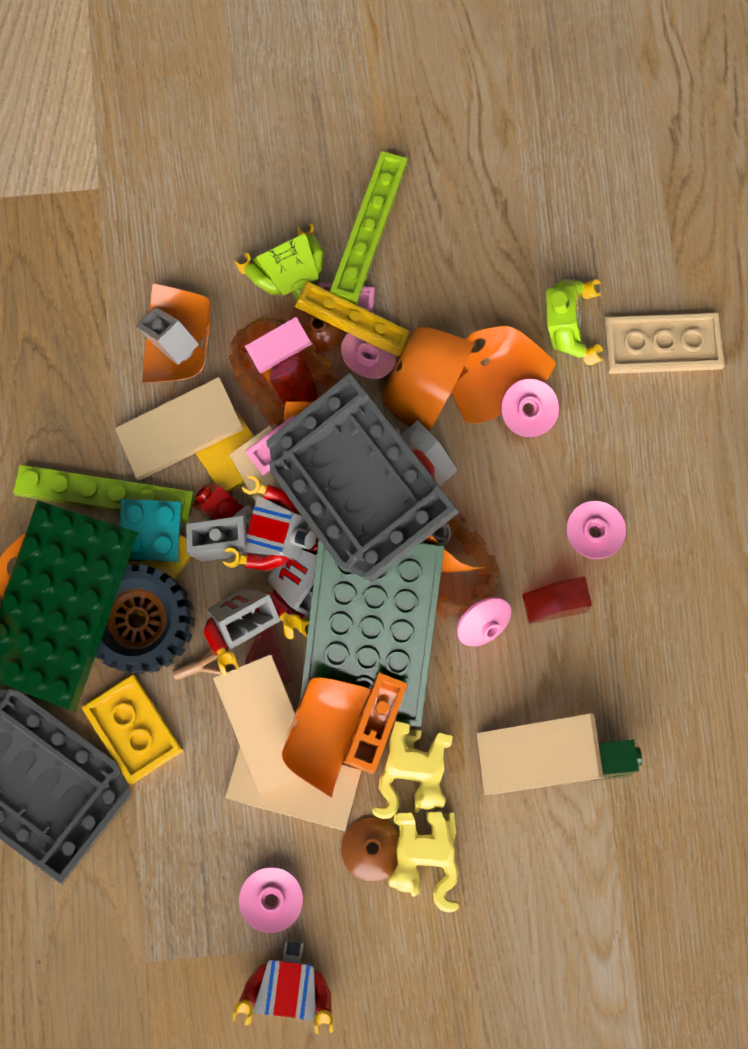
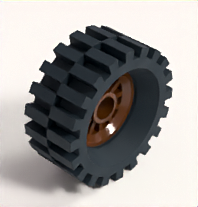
M132 563L127 564L95 658L102 659L103 664L108 667L134 674L154 673L160 671L159 668L162 666L168 667L173 664L174 661L172 659L176 655L181 656L184 653L185 649L182 647L185 641H191L192 634L189 633L190 626L195 625V618L191 617L190 611L194 610L192 602L187 600L186 596L188 593L173 577L157 568L155 569L145 564H140V566H135ZM137 598H141L139 605L137 602ZM148 599H150L151 602H150V604L147 606V601H148ZM129 601L131 602L132 608H130L127 605ZM157 606L159 610L152 612ZM122 608L127 612L126 615L120 614ZM143 612L146 616L145 624L140 628H136L133 624V618L137 613ZM160 617V622L154 621V618ZM119 618L125 619V622L119 623ZM153 625L159 626L157 632L152 629ZM128 627L123 633L120 629ZM147 631L152 635L150 639H148ZM132 634L131 641H130V640H128L127 638ZM139 635L141 636L142 642H138Z

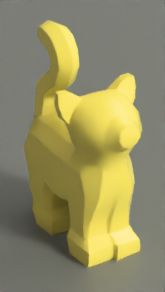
M395 721L389 741L390 754L385 769L379 778V790L387 800V805L385 807L376 806L372 808V812L376 817L381 819L390 818L398 811L400 806L399 795L391 786L394 779L420 782V786L414 795L415 813H418L420 809L433 810L444 807L446 797L440 788V782L444 773L443 753L445 748L451 746L453 736L438 733L433 743H431L429 751L423 752L414 749V743L420 740L422 731L410 730V724Z
M397 813V815H394V823L400 826V836L396 847L398 865L395 871L388 877L389 886L401 892H411L412 896H416L420 893L421 883L417 867H441L444 869L446 876L436 884L433 893L434 902L440 910L454 912L459 908V902L446 898V893L457 883L459 873L455 860V848L453 846L456 836L454 813H426V821L431 825L430 835H417L412 813Z

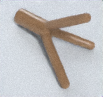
M209 647L198 660L173 669L175 679L178 681L198 672L222 675L220 668L205 666L216 660L218 655H214L211 647Z

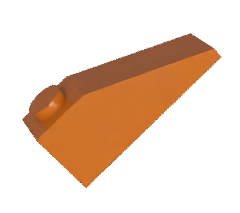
M378 673L343 760L344 764L369 774L376 772L406 691L407 683Z

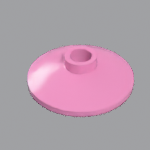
M349 333L341 343V355L345 364L362 377L369 379L383 378L393 370L396 364L395 355Z
M524 379L514 383L506 391L501 403V413L505 424L511 431L523 437H537L549 431L555 424L559 414V402L553 389L546 383L536 379ZM526 403L532 406L530 414H526L523 411V406Z
M589 501L573 510L567 521L566 533L569 543L579 554L590 559H604L615 554L623 545L626 537V525L620 512L612 505L601 501ZM592 528L597 529L600 536H591L589 530Z
M488 597L473 604L465 611L458 622L457 636L459 640L467 646H480L495 639L502 633L510 621L511 607L509 603L501 597Z
M273 867L260 869L249 876L244 882L239 896L240 910L246 922L254 929L264 933H276L290 927L300 915L303 905L302 890L297 880L287 871ZM270 894H275L278 898L277 904L273 907L266 904V897Z

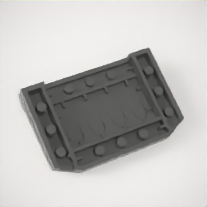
M351 373L266 440L267 447L270 449L271 462H269L271 474L334 561L341 568L370 582L374 581L459 513L449 497Z
M0 689V840L47 876L63 885L132 794L114 760L20 691Z

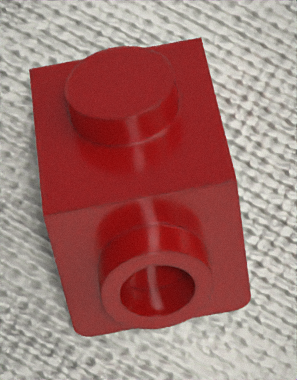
M216 484L204 485L195 495L196 501L192 504L196 510L202 511L211 520L231 518L244 508L220 485Z

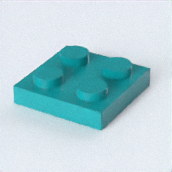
M121 499L119 526L138 532L129 560L179 563L182 502Z

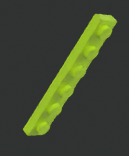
M384 151L380 153L330 290L331 293L355 305L358 304L408 163V158Z
M19 465L13 491L16 496L117 512L121 510V499L182 502L181 522L188 523L194 500L193 491Z

